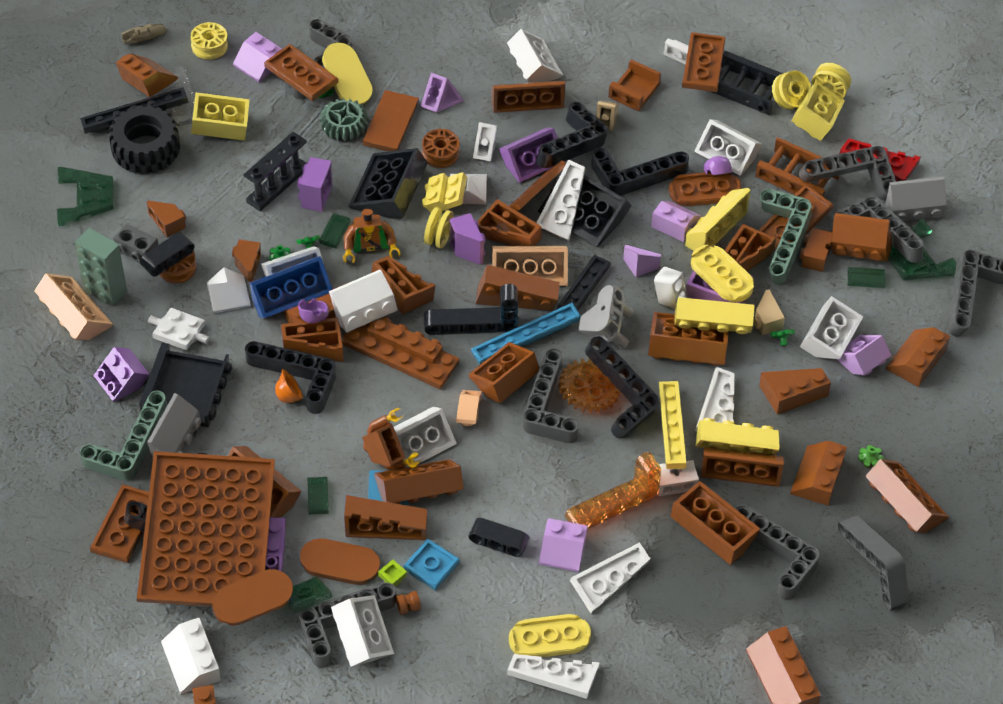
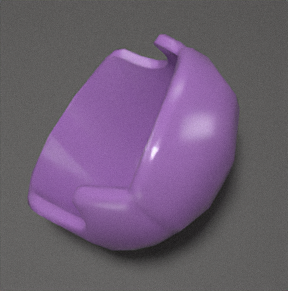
M714 156L704 164V171L707 175L708 172H711L712 175L733 173L729 159L723 156Z
M314 298L310 303H306L304 299L298 303L300 317L306 323L314 324L326 319L329 313L328 305L323 301H316Z

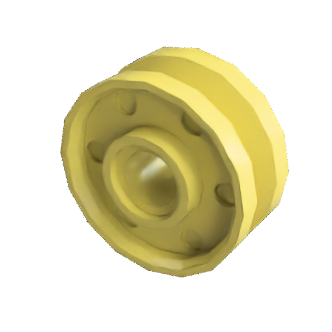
M210 22L196 26L191 32V48L193 53L197 57L208 60L223 56L228 49L226 29L217 23Z
M824 63L817 68L811 85L817 80L843 99L851 86L852 79L847 70L840 65Z
M796 70L778 75L772 85L774 100L780 107L787 110L798 108L811 89L810 81L806 75Z
M435 207L432 210L425 229V244L432 245L435 241L436 247L440 249L446 245L449 238V219L453 218L452 211L447 210L442 216L441 208Z

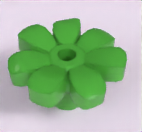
M868 445L867 449L862 447L858 456L860 462L864 461V467L869 468L871 464L874 467L880 459L884 458L880 455L881 449L875 448L872 445Z

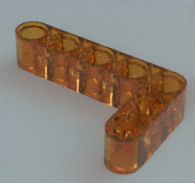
M651 452L641 454L636 459L634 479L571 507L564 515L566 520L571 523L588 526L587 529L653 499L659 492L661 466Z

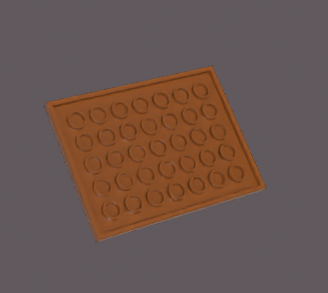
M154 451L137 602L213 607V598L221 588L265 571L275 459Z

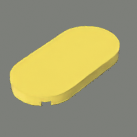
M344 43L329 45L324 51L322 62L325 69L338 78L339 83L334 86L338 97L341 100L343 97L345 100L351 98L352 102L357 100L359 104H366L372 95V85L356 52Z
M702 245L694 250L691 258L692 269L718 295L731 302L744 301L751 296L754 288L752 276L725 250L715 245L714 247Z
M574 614L521 620L509 632V646L515 654L538 656L541 658L581 652L588 646L591 639V628L588 622Z

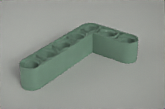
M765 189L760 193L762 209L765 212L789 218L769 268L771 281L780 285L786 282L812 218V205L808 199L772 189Z
M153 391L149 394L121 453L91 444L84 445L80 449V457L84 467L118 479L132 480L136 476L149 449L147 442L168 406L165 394L161 391Z

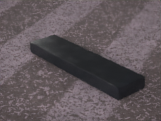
M594 255L560 301L558 309L573 303L577 311H579L609 269L611 262Z

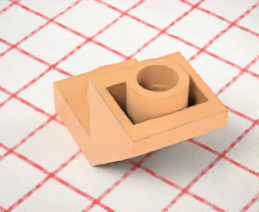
M462 390L459 398L456 423H461L463 426L476 424L482 391Z

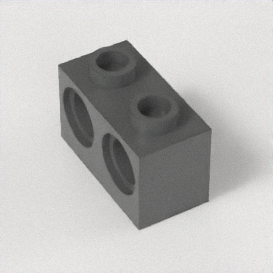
M127 223L113 238L114 242L119 244L121 254L131 257L136 262H140L144 254L158 246L157 238Z

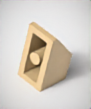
M598 101L597 118L608 127V131H613L618 117L619 104Z
M770 290L765 291L753 319L755 328L759 329L762 335L782 330L785 317Z

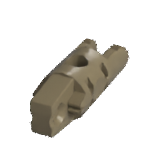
M161 23L146 24L122 32L121 37L124 44L139 43L165 34L167 28Z

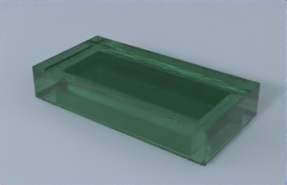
M333 213L319 239V244L337 249L350 224V218Z
M848 267L847 286L885 288V269Z
M327 477L307 478L309 515L329 514Z

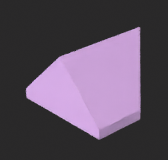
M431 73L420 107L439 112L464 100L448 78Z
M625 245L623 259L634 276L639 277L659 269L661 254Z

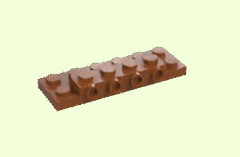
M385 316L345 333L341 339L342 345L440 390L460 363V358L443 351V346L438 340H428L421 332L416 331L413 333L405 325H395Z

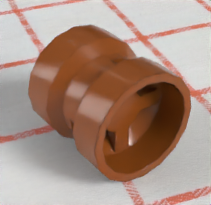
M416 590L409 592L408 595H396V603L400 615H405L408 611L412 610L414 612L421 610Z

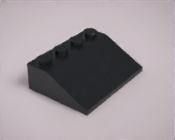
M413 148L373 153L349 204V208L358 211L371 209L373 214L388 218L404 216L428 164L419 149Z
M584 175L571 232L599 247L622 222L632 205L627 199ZM555 185L553 186L550 193L548 194L543 204L539 208L538 212L540 214L542 213Z

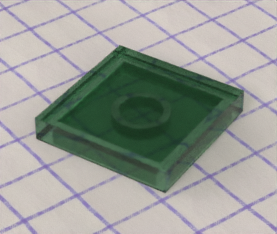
M313 577L293 586L292 596L287 605L294 613H297L332 598V594L318 577Z

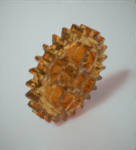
M581 358L580 363L576 360L573 361V365L568 363L567 368H563L559 378L558 387H561L560 393L564 394L563 400L569 399L568 405L574 403V409L582 407V412L588 409L591 414L592 410L595 409L599 413L601 408L607 411L608 406L612 408L613 404L617 403L618 397H620L621 392L589 358L587 362Z

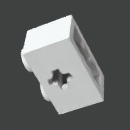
M693 460L686 461V469H666L665 463L654 466L653 478L659 497L685 493L699 482Z

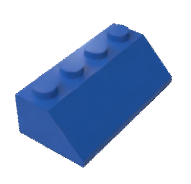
M321 256L250 283L252 300L258 316L263 319L295 307L303 299L307 302L313 298L328 294L329 291L333 290Z

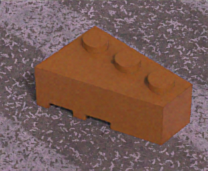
M742 224L725 251L740 266L749 271L774 253L776 238Z
M338 318L324 319L314 324L306 323L305 321L281 324L283 348L344 362Z

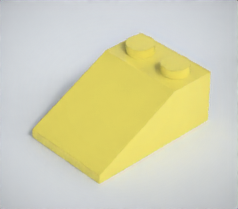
M816 80L791 121L797 127L808 132L813 138L821 141L833 127L845 100Z

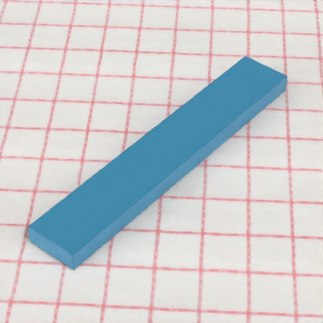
M570 303L471 348V353L478 364L481 365L508 342L523 347L580 321L581 315L573 303Z

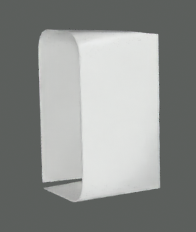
M663 267L654 279L658 303L675 309L678 297L687 298L683 273Z

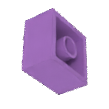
M310 157L308 164L305 163L303 176L299 177L297 187L300 188L298 199L301 200V208L323 212L333 186L331 161Z

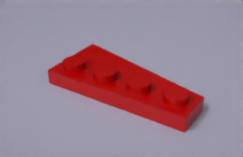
M848 138L840 149L839 154L872 146L869 143ZM884 148L895 180L897 182L906 181L920 162L921 157L916 155L910 157L906 156L904 152L898 151V153L887 151L888 148Z

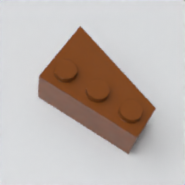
M498 199L477 221L479 232L484 234L485 239L510 246H536L542 239V230L539 224Z
M389 256L373 262L371 273L378 270L382 271L394 294L396 306L402 314L433 301L435 284H428L421 279L422 276L419 274L414 275L407 271L406 266Z
M822 368L761 372L759 386L776 414H780L827 397L831 382Z

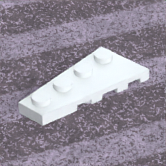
M570 160L567 161L537 221L541 229L567 241L570 240L586 170L584 166Z
M716 367L698 423L703 418L715 419V422L723 423V421L734 422V373Z
M639 542L571 577L570 582L592 614L649 563L650 557Z
M514 654L508 667L507 675L587 699L600 663L582 664V661L573 660V663L562 662L558 658L542 660L538 656Z

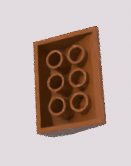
M654 312L648 356L656 359L671 358L674 361L687 360L692 363L704 362L714 366L724 365L728 332H719L716 329L704 331L696 327L680 328L675 325V314Z

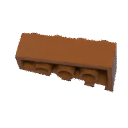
M487 265L477 288L475 304L500 306L501 286L513 284L517 287L518 308L553 311L558 301L560 282Z
M346 495L344 511L346 537L426 540L427 509Z

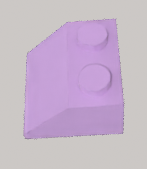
M255 32L243 42L233 66L257 82H261L271 73L270 70L264 67V62L282 50V48Z
M661 201L652 214L651 227L684 242L686 232L697 224L701 215L671 201Z
M859 335L849 342L841 358L837 360L852 374L865 376L870 374L874 367L884 364L886 359L891 356V353L882 335Z
M548 518L539 565L579 572L587 539L588 526Z

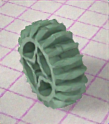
M343 97L341 101L336 99L335 102L330 101L329 105H325L324 110L321 112L320 123L322 130L331 139L336 137L337 141L340 139L346 141L348 138L353 140V137L359 138L360 134H364L368 126V116L363 104H359L357 100L352 102L351 98L345 100Z

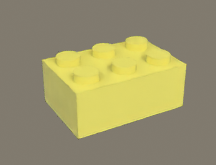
M196 92L191 134L245 141L250 99Z

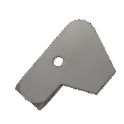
M605 286L599 292L597 304L581 316L579 331L589 340L595 336H600L607 342L613 341L620 349L628 345L629 340L620 333L622 316L625 319L627 317L630 318L633 314V309L624 303L623 291L619 287ZM615 315L617 319L613 321L611 316Z

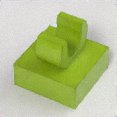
M391 560L378 571V576L386 583H391L396 587L407 577V571L396 561Z

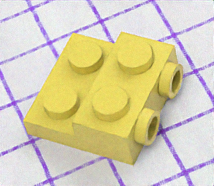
M462 172L447 177L445 173L430 177L428 183L425 184L426 197L422 199L423 206L431 213L435 207H439L444 211L462 205L467 176Z

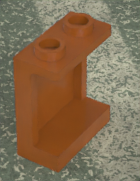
M630 60L627 71L617 83L612 81L609 85L608 98L639 112L660 86L661 73L639 62Z

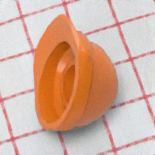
M282 369V374L275 386L277 398L283 403H294L302 400L303 393L297 381L290 373Z

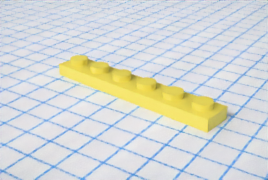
M678 381L659 382L666 469H686Z

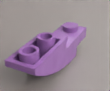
M270 517L265 570L275 569L283 572L286 518Z

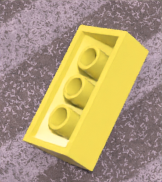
M749 188L732 190L726 196H722L716 206H712L705 217H701L697 224L686 232L685 246L693 251L702 245L714 247L747 214L751 190Z
M681 297L677 299L675 325L680 328L696 327L704 331L716 329L719 332L736 331L738 334H747L752 331L754 305Z
M703 418L698 423L695 447H716L718 449H734L768 455L776 454L779 451L778 430H773L772 426L757 428L754 427V424L750 423L734 425L735 422L733 421L719 423L711 418Z

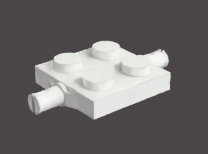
M170 308L161 319L152 315L149 317L148 323L157 325L153 332L154 339L184 350H188L195 341L205 344L209 342V336L200 334V331L205 326V320L173 308Z

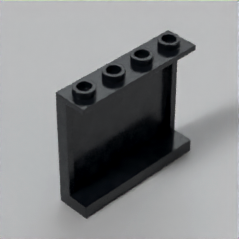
M162 342L139 403L140 411L151 392H163L167 405L174 393H176L199 411L201 418L200 426L209 427L211 420L214 421L216 416V405H219L221 402V391L226 388V376L232 370L229 354L225 355L223 361L170 351L169 343Z

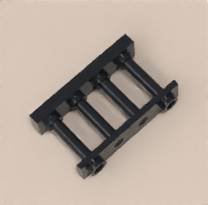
M725 51L722 58L718 90L712 93L770 115L773 101H771L773 97L772 85L775 78L783 73ZM729 71L739 74L732 85L723 82ZM745 77L755 80L748 91L738 88ZM761 83L770 86L764 98L755 94Z
M293 131L244 173V177L254 183L255 190L246 198V203L261 211L303 175V167L306 162L299 158L298 150L307 143L306 139Z

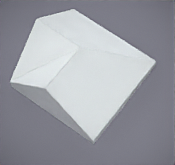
M465 174L467 180L462 204L486 205L487 174Z
M223 268L207 282L214 314L251 307L243 275Z

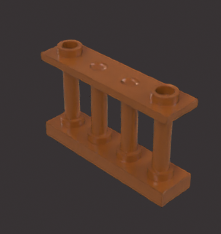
M777 137L774 147L776 153L768 163L760 160L757 164L755 177L794 195L807 184L824 197L825 189L823 188L830 178L821 179L817 185L804 182L791 174L798 163L805 165L807 161L823 157ZM782 155L792 159L784 171L774 167ZM840 175L834 176L832 178L839 180Z

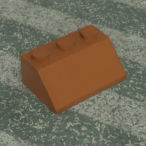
M129 53L115 62L121 78L148 97H152L178 80L176 75L150 58Z
M835 213L831 239L833 254L887 261L893 246L890 220Z
M935 327L914 330L888 363L886 370L919 387L947 351L951 336Z
M508 342L468 375L487 398L501 403L529 379L533 378L539 372L540 367L534 352Z
M831 441L807 446L790 494L829 506L845 459L847 446Z

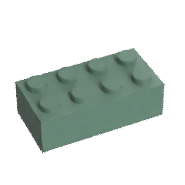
M88 228L74 242L83 289L87 294L96 296L103 303L114 306L127 292L120 247L116 242Z

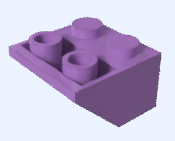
M471 213L449 219V243L455 255L477 264H483L484 256L486 255L484 248L486 240L484 234L479 232L477 220L473 219Z
M114 347L93 376L112 401L116 402L140 389L150 374L131 349Z

